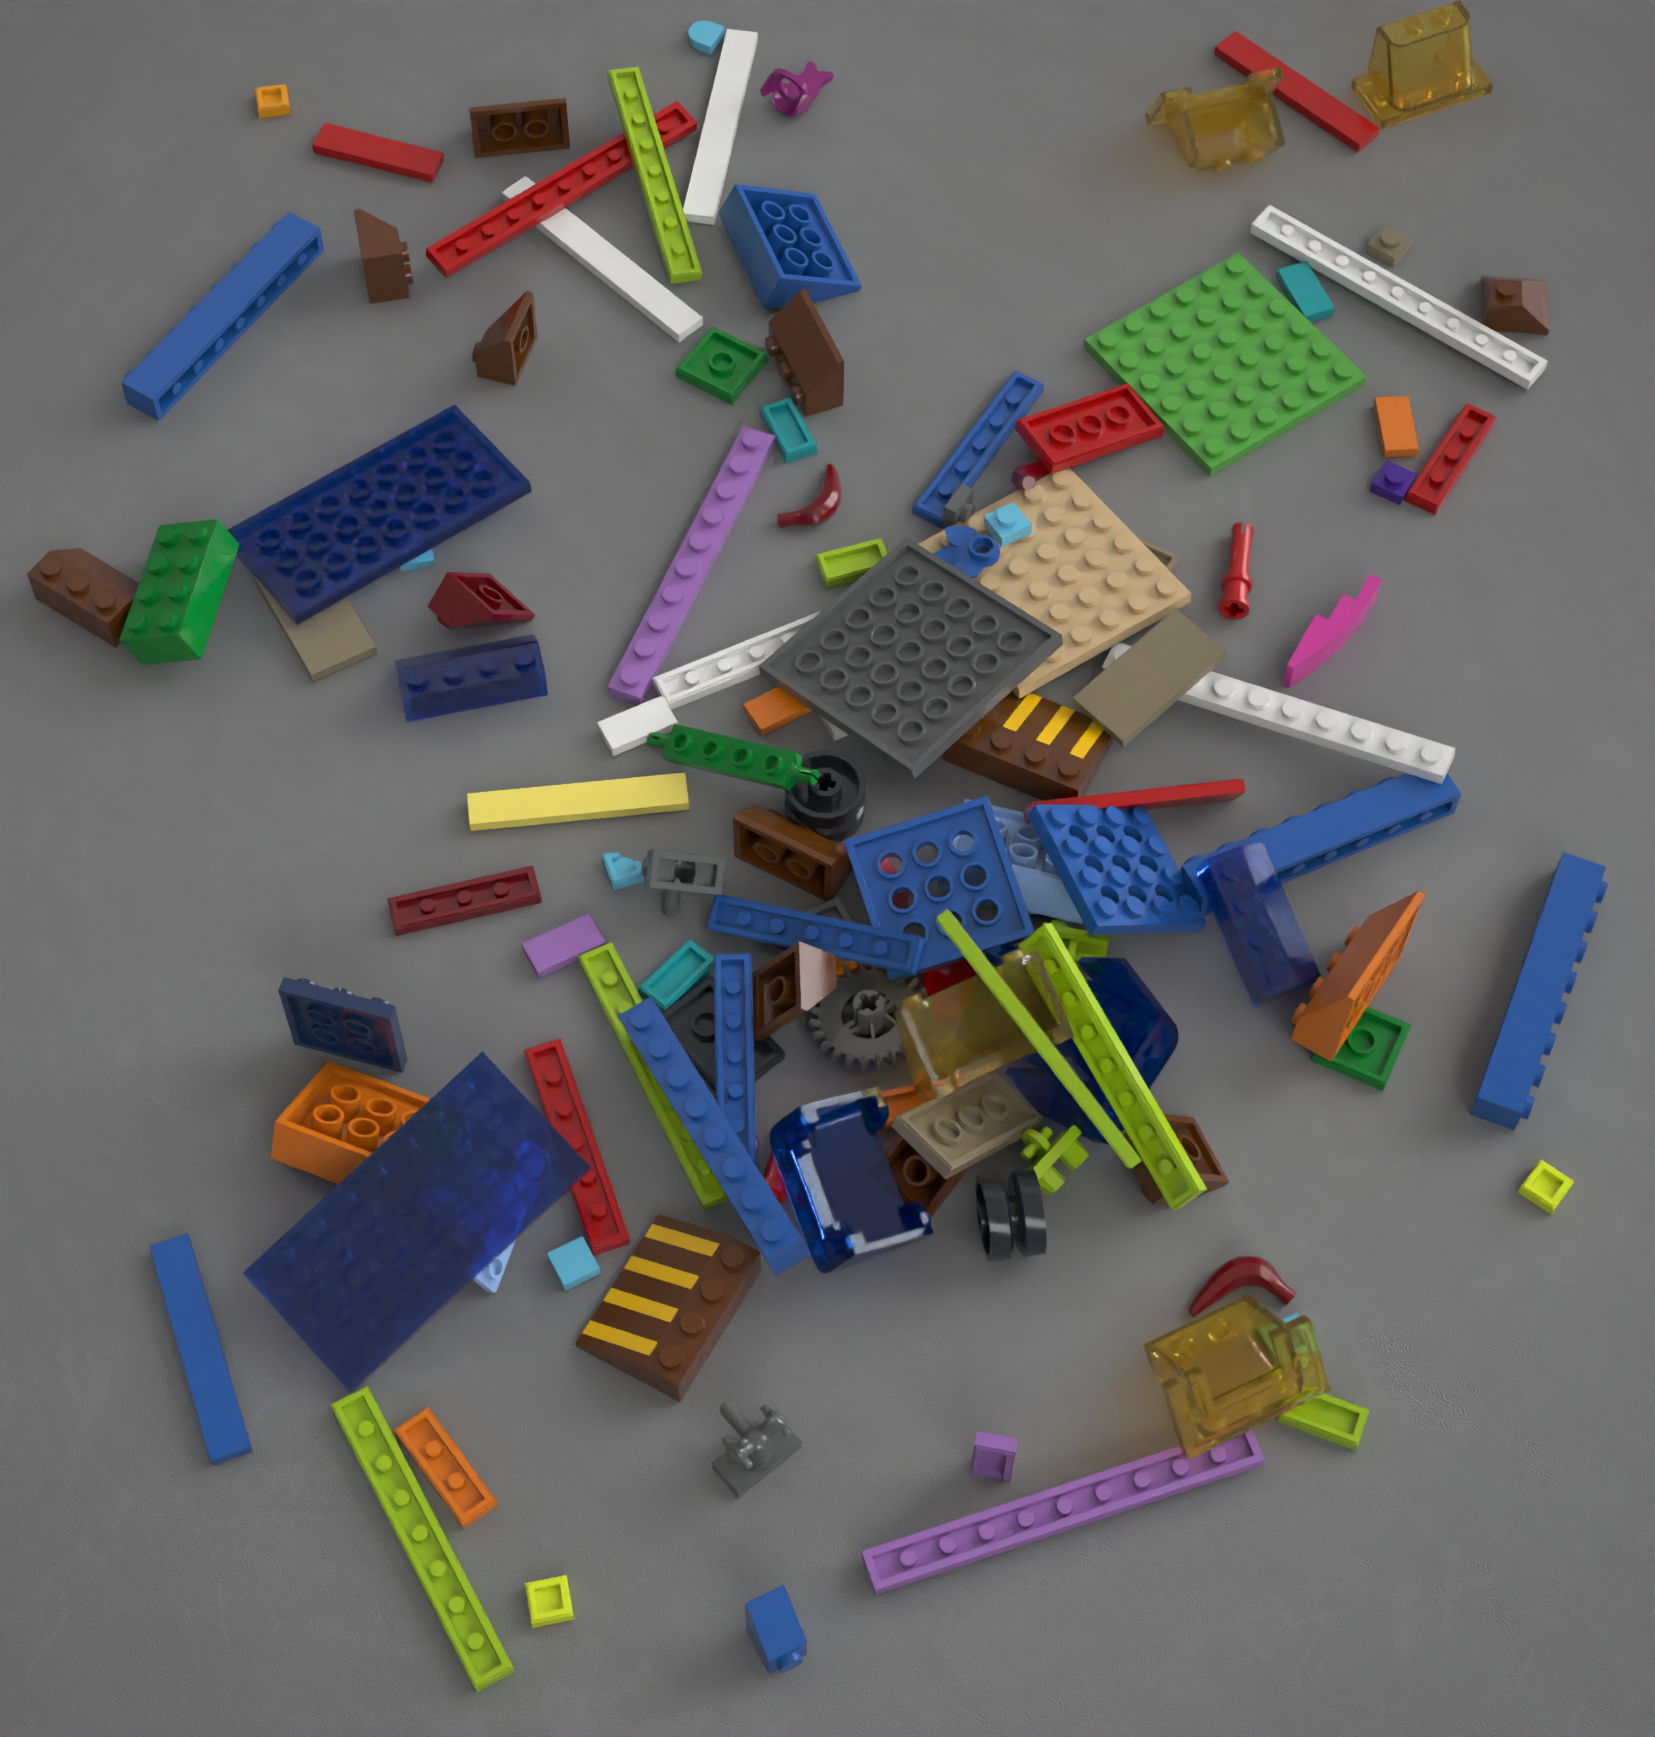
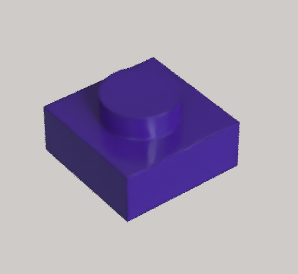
M1386 460L1373 480L1370 492L1401 505L1407 492L1415 482L1417 474Z

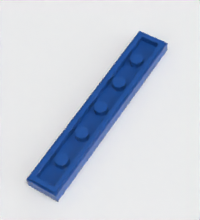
M1015 370L913 505L912 514L942 528L944 506L961 484L970 488L974 486L1014 432L1016 421L1025 417L1043 393L1044 384Z
M714 895L706 930L785 948H790L797 942H802L835 954L837 959L916 975L925 940L921 936L726 895Z
M751 953L713 954L716 1102L757 1166Z
M187 1233L150 1245V1251L212 1465H216L251 1453L253 1451L189 1234Z

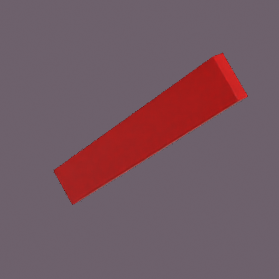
M1237 31L1215 46V56L1356 152L1362 150L1378 137L1380 130L1378 126Z
M1239 778L1035 801L1025 808L1023 815L1025 824H1030L1032 822L1027 813L1034 805H1094L1098 809H1106L1109 806L1118 809L1142 807L1146 810L1236 800L1246 791L1244 779L1241 780Z
M561 1039L524 1049L525 1059L591 1253L594 1256L629 1245L630 1238Z

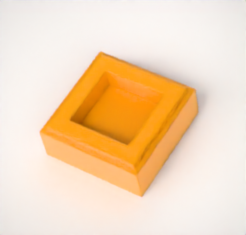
M286 84L255 88L259 119L291 115Z

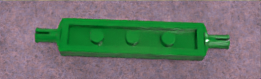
M674 724L669 735L651 732L649 736L652 738L647 737V744L649 746L664 749L662 757L670 763L790 791L796 781L816 785L818 781L815 778L819 779V771L802 767V757L790 750Z

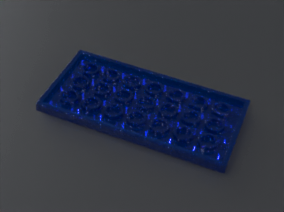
M454 404L231 527L228 531L240 544L236 556L298 625L532 492L530 481Z
M482 1051L249 1266L243 1274L350 1392H354L592 1168Z

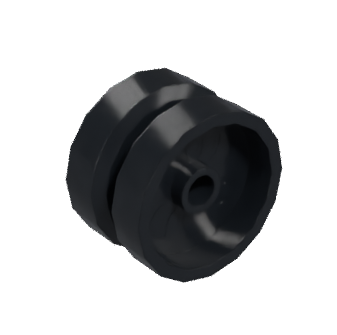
M819 750L806 753L802 756V767L817 769L819 771V779L815 778L818 781L816 785L796 781L790 791L785 790L786 819L797 825H806L812 828L816 834L830 841L837 840L843 842L854 835L863 822L866 783L863 772L851 757L838 751Z
M1033 1168L1011 1171L1007 1183L1008 1192L1005 1182L999 1173L976 1176L977 1222L988 1262L1010 1259L1014 1249V1239L1023 1257L1046 1253L1047 1233L1044 1206L1038 1178Z

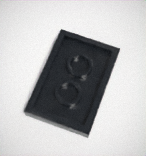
M710 976L664 1011L662 1015L700 1076L716 1091L714 979ZM753 1020V1038H754V1020ZM770 1036L761 1041L754 1039L755 1082L785 1059V1051Z

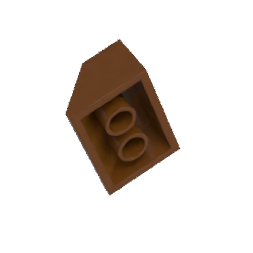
M566 98L469 107L475 158L570 149Z
M800 290L768 322L769 337L765 338V345L769 356H775L777 360V368L782 381H788L790 385V394L796 406L800 405L805 416L808 417L843 406L844 360L807 290Z
M82 548L50 550L27 573L34 596L38 601L116 648L121 643L119 639L139 585L138 582Z
M754 805L737 812L733 818L734 857L826 902L835 898L852 871V866L843 843L837 840L830 841L816 834L812 828L806 825H797L785 819L775 810H766L758 805Z

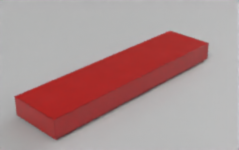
M325 122L312 144L313 152L431 183H433L444 162L443 152Z
M1466 403L1407 492L1405 501L1436 515L1495 425L1497 417Z

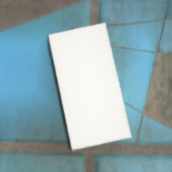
M663 696L597 722L598 731L613 756L646 743L647 737L652 738L649 736L651 732L667 734L672 731L674 724H678Z

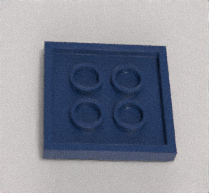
M283 977L278 992L294 1045L403 1073L408 1059L395 1006L381 998L367 999L355 996L352 992L343 988L332 990L320 987L308 979L299 978L294 980Z

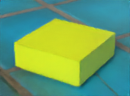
M1540 1160L1521 1185L1518 1193L1551 1215L1570 1190L1574 1181L1545 1161Z
M567 1575L525 1583L532 1628L574 1620Z

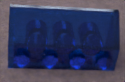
M535 634L394 660L407 722L548 695L545 668L539 642Z
M1263 842L1238 846L1209 857L1194 869L1254 1007L1316 982L1321 974Z

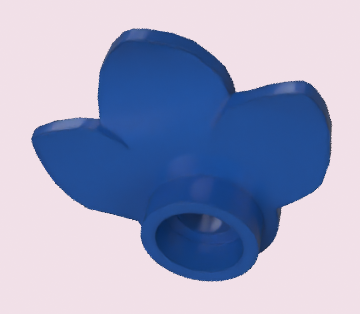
M964 526L946 527L945 535L949 545L933 553L972 579L977 577L983 568L993 566L1000 558V548L992 537L979 535L975 529Z

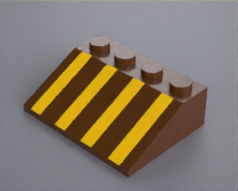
M1011 691L943 753V760L1042 801L1084 796L1113 738L1083 713L1033 693H1029L1019 699Z
M658 1214L580 1335L576 1346L672 1399L681 1402L760 1274L761 1252L727 1234Z

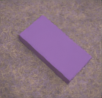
M590 913L522 943V950L538 979L577 962L578 955L606 944V941Z
M977 1431L970 1473L985 1478L1011 1481L1018 1439Z

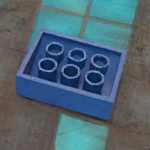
M739 184L734 185L718 213L763 307L783 308L803 289L807 290L813 303L857 292L861 289L862 285L816 194Z

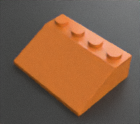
M1417 891L1370 914L1361 927L1353 926L1344 942V945L1347 946L1345 951L1341 953L1337 950L1326 969L1330 973L1326 979L1319 976L1309 993V996L1312 998L1309 1004L1306 1005L1302 1002L1295 1011L1291 1023L1296 1026L1291 1040L1330 1062L1333 1060L1352 1029L1362 1017L1365 1009L1370 1005L1400 960L1425 897L1424 893Z
M328 1061L275 1121L271 1159L413 1213L418 1206L417 1198L421 1186L432 1187L467 1120L468 1112Z

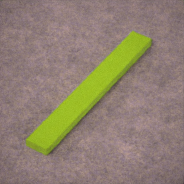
M639 67L608 70L607 80L669 284L699 281L702 279L703 273Z
M946 909L937 916L936 921L1127 1168L1132 1169L1142 1161L1140 1155L951 911Z
M1043 924L1018 946L1172 1211L1180 1210L1206 1191L1207 1188L1053 924Z
M610 942L578 955V963L703 1211L727 1201V1196L618 1018V1015L642 1002L613 943Z
M368 1386L332 1403V1411L476 1693L515 1672Z

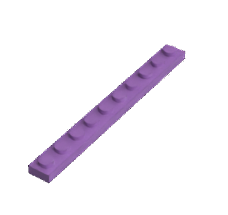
M746 426L742 427L608 685V695L637 705L643 703L653 683L652 678L657 676L775 444V435Z
M1249 1423L861 1551V1558L874 1594L878 1595L1263 1466L1265 1459Z

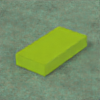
M878 538L815 554V563L827 589L857 581L888 553L882 539Z
M1291 1381L1278 1422L1356 1451L1369 1409Z

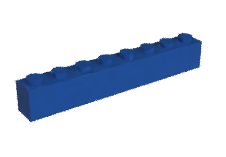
M288 212L280 221L276 222L271 230L252 246L250 252L239 263L234 264L230 272L218 284H215L197 305L190 309L188 315L177 326L171 328L167 336L155 348L151 349L133 370L126 374L121 384L127 404L160 421L324 251L320 228L291 212Z
M1408 773L1396 778L1393 776L1386 777L1374 787L1364 791L1357 789L1349 793L1342 800L1332 804L1325 802L1317 806L1310 813L1300 817L1293 815L1285 819L1278 826L1268 830L1266 828L1256 830L1248 838L1236 843L1233 841L1224 843L1216 851L1204 856L1195 855L1190 857L1181 866L1180 872L1183 875V883L1191 897L1199 904L1200 912L1205 916L1455 813L1461 793L1448 773L1442 784Z
M1563 852L1551 881L1470 1112L1471 1115L1515 1130L1520 1117L1528 1119L1535 1101L1534 1097L1529 1096V1092L1532 1086L1539 1087L1546 1066L1539 1064L1542 1054L1550 1055L1557 1036L1550 1032L1553 1023L1560 1025L1567 1007V1003L1561 1002L1563 993H1571L1578 973L1571 971L1573 963L1580 964L1588 945V942L1582 941L1584 932L1591 934L1598 916V912L1592 911L1594 902L1601 904L1608 886L1607 882L1602 881L1606 870L1605 866Z
M650 996L618 1015L628 1036L774 1275H779L810 1256L795 1227L652 997Z

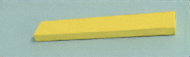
M686 773L467 793L470 831L689 810Z

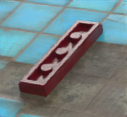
M533 866L387 898L396 936L542 903Z

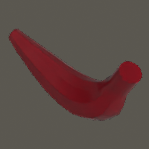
M1035 460L1016 467L1012 473L1011 482L1018 489L1030 490L1034 488L1035 482L1050 473L1040 460Z
M827 464L820 492L810 505L798 511L777 514L779 528L794 525L818 526L835 515L840 504L841 486L834 465Z
M1238 1256L1225 1262L1210 1275L1193 1299L1188 1312L1191 1316L1196 1317L1230 1292L1243 1286L1265 1288L1285 1305L1296 1296V1293L1281 1280L1277 1271L1266 1260L1256 1256Z

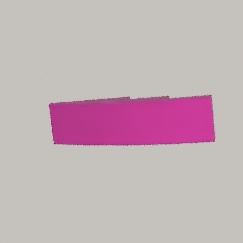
M1369 574L1356 599L1342 594L1329 619L1315 614L1287 665L1283 686L1290 688L1317 670L1347 642L1360 627L1375 604L1383 579Z

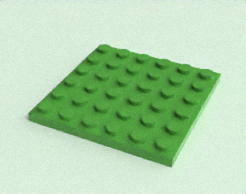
M1239 252L1086 338L1084 341V349L1119 385L1128 383L1165 427L1164 431L1209 477L1364 386L1367 377Z

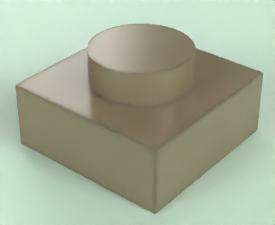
M1384 225L1369 241L1365 253L1393 268L1410 249L1412 239Z

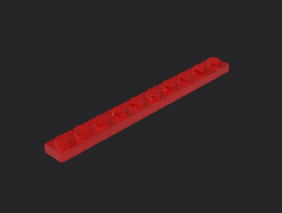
M678 101L654 114L664 149L696 131L698 122ZM624 132L427 247L425 256L447 279L632 169L634 165Z

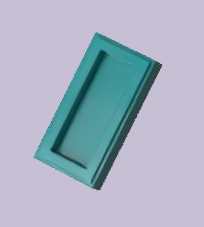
M1307 261L1277 269L1276 279L1289 301L1310 322L1334 315L1335 307Z
M791 397L760 407V416L769 433L775 435V444L786 464L817 453V444Z
M688 939L638 987V993L644 999L651 996L660 1012L663 1013L696 988L714 971L713 957L694 941Z

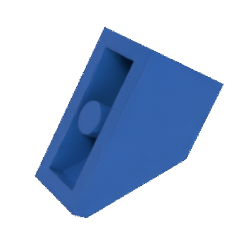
M784 1584L745 1603L746 1630L768 1673L770 1674L778 1669L781 1673H784L800 1665L803 1662L802 1657L807 1655V1641Z

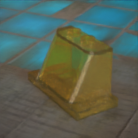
M1461 0L1377 27L1367 74L1353 78L1351 88L1381 130L1490 94L1493 87L1492 81L1472 56L1470 13Z
M1281 67L1250 73L1240 85L1193 95L1191 87L1160 93L1145 113L1147 124L1152 126L1168 122L1192 171L1213 168L1214 171H1222L1230 168L1233 165L1232 163L1243 161L1244 165L1256 163L1262 160L1263 156L1277 152L1286 144L1272 92L1284 79Z
M1249 1295L1143 1344L1148 1362L1162 1382L1160 1384L1181 1451L1189 1460L1331 1391L1312 1321L1303 1314L1285 1323Z

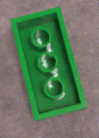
M218 519L159 525L119 639L142 665L202 659L240 545Z

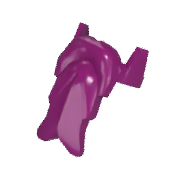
M808 61L804 71L797 76L785 69L777 68L770 73L761 87V96L765 97L773 93L775 109L786 116L796 117L809 110L813 100L819 95L820 89L832 81L834 74L830 71H818L815 63L812 61ZM783 78L789 79V84H783Z

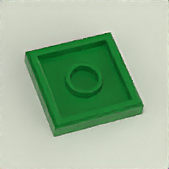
M712 326L676 368V377L733 405L766 365L768 353Z
M1367 1007L1333 1060L1330 1062L1314 1053L1312 1062L1383 1091L1410 1031L1411 1024Z

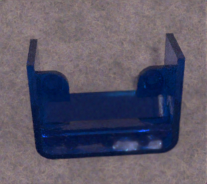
M1081 957L1078 963L1098 987L1093 995L1148 1089H1150L1178 1044L1179 1033L1175 1022L1126 958ZM1082 1056L1073 1070L1120 1131L1123 1132L1124 1127ZM1011 1066L1005 1071L1007 1076L1041 1115L1068 1129L1074 1124L1082 1132L1081 1136L1094 1143L1109 1144L1051 1069Z

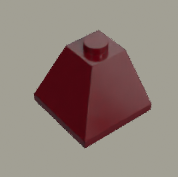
M447 572L427 606L437 615L438 622L449 629L532 621L535 617V614L489 573Z

